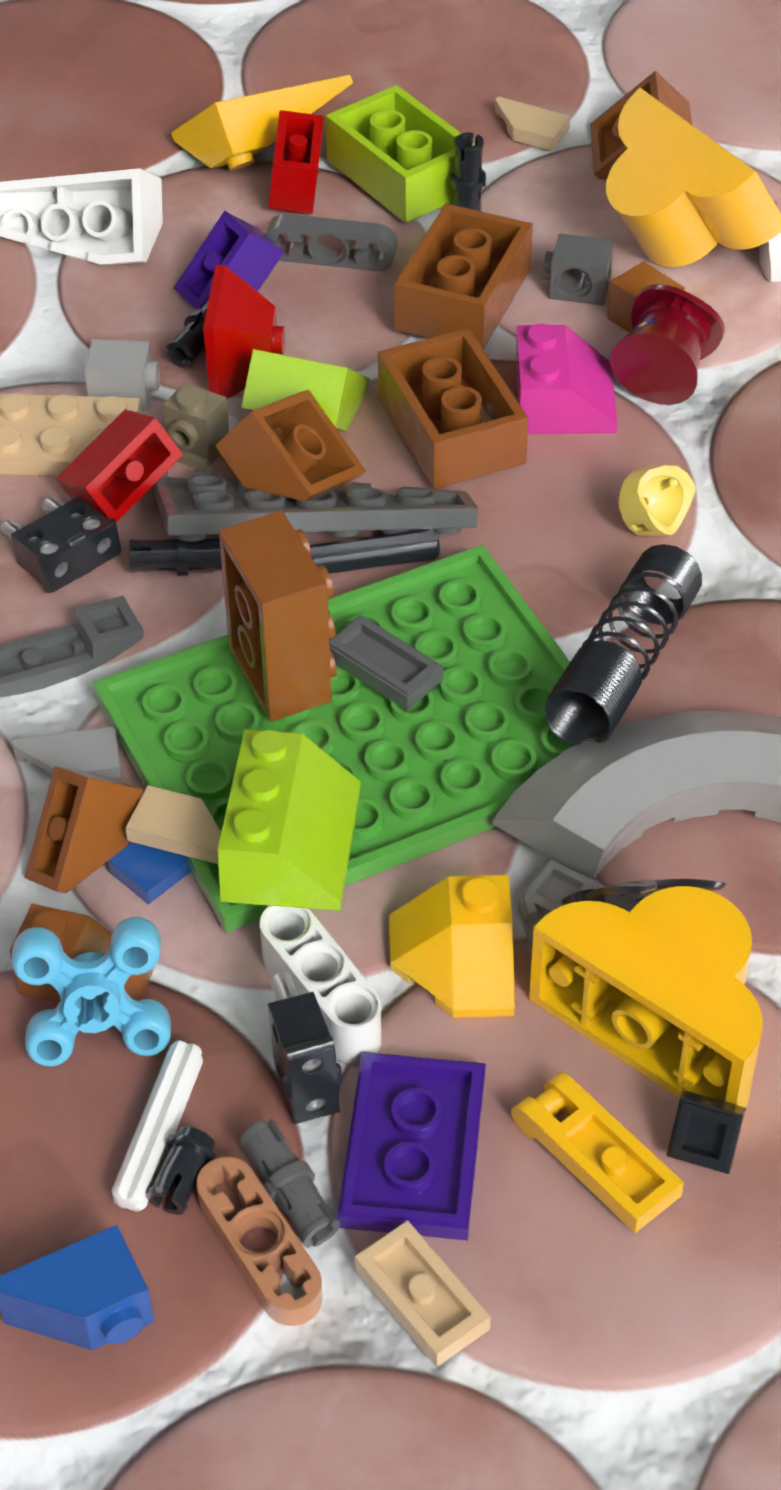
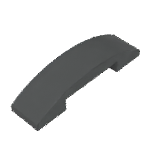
M124 596L73 609V625L0 644V697L44 689L78 677L114 659L143 638V628Z

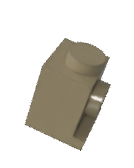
M184 382L163 404L165 431L183 454L177 462L197 470H206L220 455L215 445L229 433L227 397Z

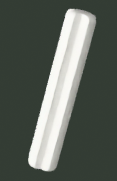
M179 1040L169 1047L112 1188L114 1204L120 1208H128L129 1210L139 1212L147 1206L148 1199L146 1198V1193L152 1187L169 1150L166 1142L169 1136L176 1132L203 1063L202 1050L194 1043L187 1044Z

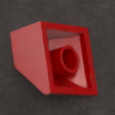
M215 265L203 326L208 385L210 392L229 399L245 390L253 349L284 355L285 326H277L276 306L227 266Z

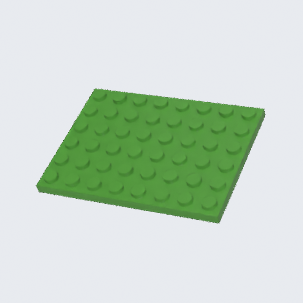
M484 545L328 600V610L333 619L336 634L362 615L444 666L443 680L408 711L336 665L337 676L331 678L332 702L270 722L229 650L228 635L92 682L95 699L110 726L115 727L117 738L145 789L149 785L201 798L220 831H222L244 730H274L304 734L361 781V792L345 886L496 828L492 824L493 818L512 794L538 769L572 747L569 743L561 740L549 728L544 717V703L570 661ZM186 856L190 870L225 933L260 920L264 910L269 907L268 905L220 902L218 864Z

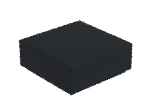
M683 1090L666 1156L729 1174L746 1107Z

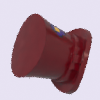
M665 284L646 286L639 292L633 304L631 314L633 330L613 348L610 356V365L619 383L635 396L659 405L679 404L689 399L694 393L697 386L699 361L713 353L721 343L725 333L724 322L710 305L689 292Z

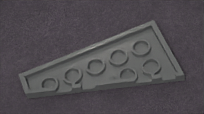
M196 469L193 472V476L189 478L168 477L167 471L151 487L167 535H175L177 539L183 541H200L205 539L207 534H219V529L283 510L294 530H303L306 537L309 536L310 532L329 531L332 535L339 537H354L360 534V530H380L384 534L409 532L411 529H434L439 534H456L461 531V528L477 527L478 507L466 491L405 486L399 488L396 491V495H387L383 490L372 488L370 483L352 482L351 489L348 491L329 490L307 501H300L245 488L238 478L237 482H227L224 477L214 475V471Z

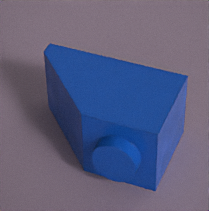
M117 1225L0 1275L1 1318L4 1324L94 1350L107 1343L119 1344L135 1337L143 1327L154 1322L149 1289Z

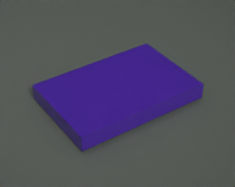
M361 1052L337 1214L340 1228L390 1233L406 1221H409L421 1236L468 1241L486 1063Z

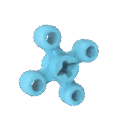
M142 917L124 919L117 924L112 932L110 948L106 954L87 952L78 955L74 959H71L63 952L59 937L49 929L33 927L26 929L18 935L12 950V967L16 976L21 981L30 985L51 984L58 991L61 998L55 1009L39 1011L32 1016L27 1024L25 1048L28 1056L35 1063L46 1067L60 1065L68 1060L73 1052L75 1036L78 1031L98 1033L107 1030L112 1025L122 1033L126 1047L132 1053L139 1056H153L166 1048L171 1037V1018L167 1008L162 1003L153 999L135 1001L127 994L124 987L129 976L147 973L155 967L160 958L161 938L157 927L151 921Z

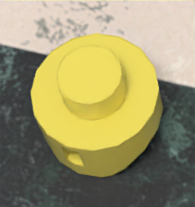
M663 465L632 471L624 480L619 497V509L622 519L629 530L638 536L645 537L673 535L681 525L694 497L696 489L692 479L687 472L678 466Z

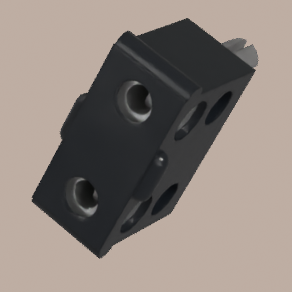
M49 496V499L46 498L43 502V510L48 514L24 527L14 520L8 519L7 522L4 521L0 529L1 533L13 543L17 564L42 583L46 593L55 592L72 581L83 577L121 552L116 520L114 518L107 519L80 497H76L64 504L55 496Z
M282 972L283 986L278 974L271 978V987L277 1001L268 1003L275 1070L289 1106L293 1123L298 1124L340 1112L338 1086L342 1083L341 1065L336 1062L334 1041L332 1036H330L314 991L298 995L291 975Z

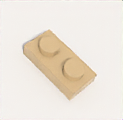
M406 1221L354 1256L357 1273L436 1367L490 1330L491 1316L409 1221Z

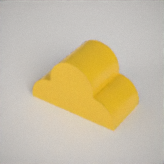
M639 88L629 98L621 111L618 122L619 136L627 149L616 160L608 174L606 195L640 248L653 263L663 267H681L701 259L718 243L730 249H750L768 242L781 232V213L754 169L642 88Z
M677 886L661 889L646 896L630 912L618 906L599 901L569 903L554 909L534 926L529 994L531 1002L679 1099L683 1090L746 1107L747 1109L762 1034L763 1019L756 998L745 986L752 947L751 930L742 912L732 902L710 890L690 886Z

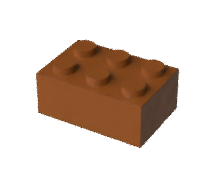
M445 203L394 283L395 330L419 337L432 338L469 328L484 350L531 269L533 223Z
M469 328L378 351V398L433 489L526 464L528 417Z
M283 510L219 529L229 650L268 720L273 722L332 702L331 678L337 676V668L330 650L329 640L335 638L336 633L333 619L328 610V600L334 597V588L325 566L317 567L314 563L305 533L301 529L294 530Z

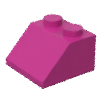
M544 323L517 325L515 354L517 402L528 417L527 434L617 433L618 424L610 361L566 325H549Z

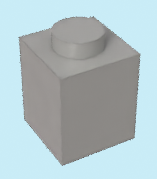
M92 339L85 367L88 396L140 398L141 410H148L151 391H158L160 387V363L152 361L150 341Z

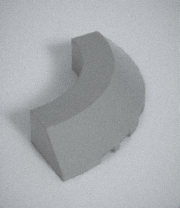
M699 710L662 714L625 723L615 727L607 741L602 743H596L597 740L580 742L583 744L572 746L538 769L512 794L492 821V824L549 858L592 879H595L604 866L622 849L640 838L643 831L669 819L672 822H677L694 817L718 815L719 810L754 811V817L781 823V718L740 711Z

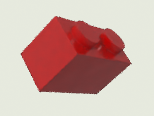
M279 110L268 208L284 210L290 213L302 212L313 214L323 115Z
M124 409L55 479L72 500L80 497L107 519L114 518L117 523L183 454L156 417Z

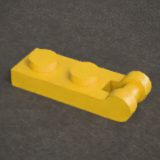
M564 1072L557 1073L544 1084V1092L535 1099L528 1096L512 1107L511 1114L513 1120L522 1133L531 1139L536 1138L634 1233H637L682 1196L684 1182L568 1074ZM559 1112L570 1114L561 1123L554 1117Z

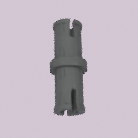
M269 1119L268 1122L262 1120L248 1128L240 1138V1145L260 1172L262 1179L266 1183L264 1188L274 1203L279 1205L289 1218L302 1244L306 1248H310L312 1244L316 1247L329 1240L340 1228V1221L325 1203L313 1183L315 1173L306 1161H299L273 1119Z

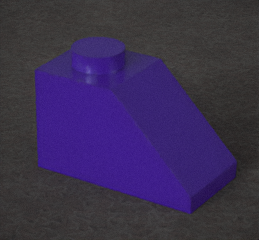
M224 210L173 288L195 309H200L209 299L215 265H225L258 291L285 251L259 228Z

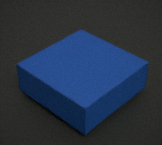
M134 842L129 843L128 846L108 861L109 873L148 905L191 872L186 856Z

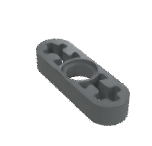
M280 214L272 218L265 233L285 251L279 259L280 261L369 271H381L388 268L393 262L398 245L395 233L383 224L292 214ZM281 234H287L288 240L291 242L284 241V236ZM305 235L311 236L308 245L306 244L307 237ZM325 235L333 236L341 242L342 247L336 250L328 249L320 243L319 238ZM353 240L356 241L354 245L356 250L350 249ZM370 243L378 244L380 251H374Z

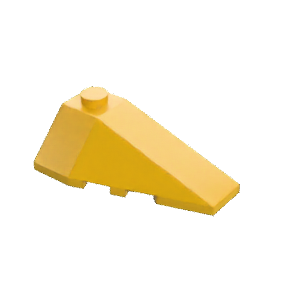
M351 75L216 102L171 132L174 142L209 168L228 165L230 171L238 170L254 163L253 155L276 141L279 110L312 114L350 86L353 81Z

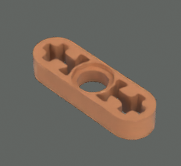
M220 1157L208 1162L201 1169L197 1177L200 1209L271 1319L282 1325L297 1326L310 1321L319 1312L323 1301L322 1279L319 1269L252 1168L245 1161L235 1157ZM226 1183L230 1189L238 1188L239 1204L243 1210L235 1215L234 1205L224 1192L216 1193L217 1185ZM256 1227L268 1228L278 1237L275 1245L264 1252H252L245 1249L240 1243L241 1238L247 1231ZM282 1264L284 1266V1274L291 1285L295 1288L303 1286L304 1296L295 1300L289 1293L281 1295L280 1278L276 1269Z

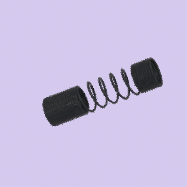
M666 544L651 546L642 553L618 593L612 598L608 609L602 613L598 624L593 627L588 639L583 642L581 648H579L544 703V717L547 724L561 740L574 746L583 744L580 742L597 740L596 743H602L609 739L639 690L642 680L647 677L650 666L656 662L660 650L665 648L669 640V635L674 633L678 621L684 617L702 586L701 570L698 563L688 552L677 546ZM652 570V571L662 572V573H664L665 575L671 577L672 579H670V578H668V577H666V576H664V575H662V574H659V573L644 572V571ZM644 577H657L669 582L677 589L681 598H667L662 593L651 589ZM628 606L637 617L648 623L661 625L664 633L654 635L645 624L626 617L622 607ZM618 608L620 616L612 617L613 611ZM624 621L631 630L640 636L652 639L654 648L644 649L633 638L616 632L613 622ZM608 623L611 632H603V626ZM631 623L640 626V627H641L642 629H644L647 633L640 631L639 629H637L636 627H634ZM603 637H616L622 645L631 651L641 653L645 663L638 664L637 660L627 649L614 642L604 641ZM662 638H663L661 644L659 645V642H658L657 639H662ZM623 639H625V640L631 642V643H632L633 645H635L636 647L631 646L630 644H628L627 642H625ZM654 653L650 660L647 654Z

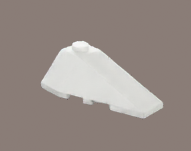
M140 168L0 182V237L99 265L109 266L147 262L163 225L161 178Z

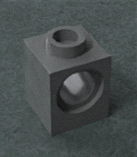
M559 233L554 252L546 251L543 265V279L550 280V299L605 306L611 280L614 240Z

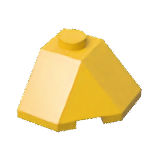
M509 875L448 876L389 914L390 968L395 974L407 983L414 980L434 995L435 1004L453 1018L514 1016L513 921Z

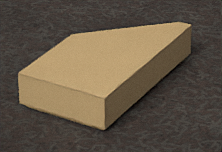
M499 96L495 99V113L499 118H503L507 125V132L515 142L553 151L570 129L569 115Z
M148 785L125 828L127 841L218 864L217 849L221 831L203 800Z

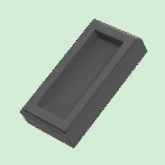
M362 615L336 634L335 638L329 640L330 650L338 667L407 711L443 680L444 666Z

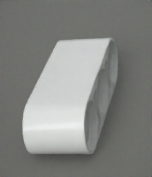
M269 906L260 917L262 963L269 975L273 977L278 974L283 986L282 972L289 973L298 995L314 991L330 1036L333 1038L336 1058L348 1064H359L361 1052L378 1053L381 1047V1000L375 989L308 908ZM350 1022H359L358 1024H348Z

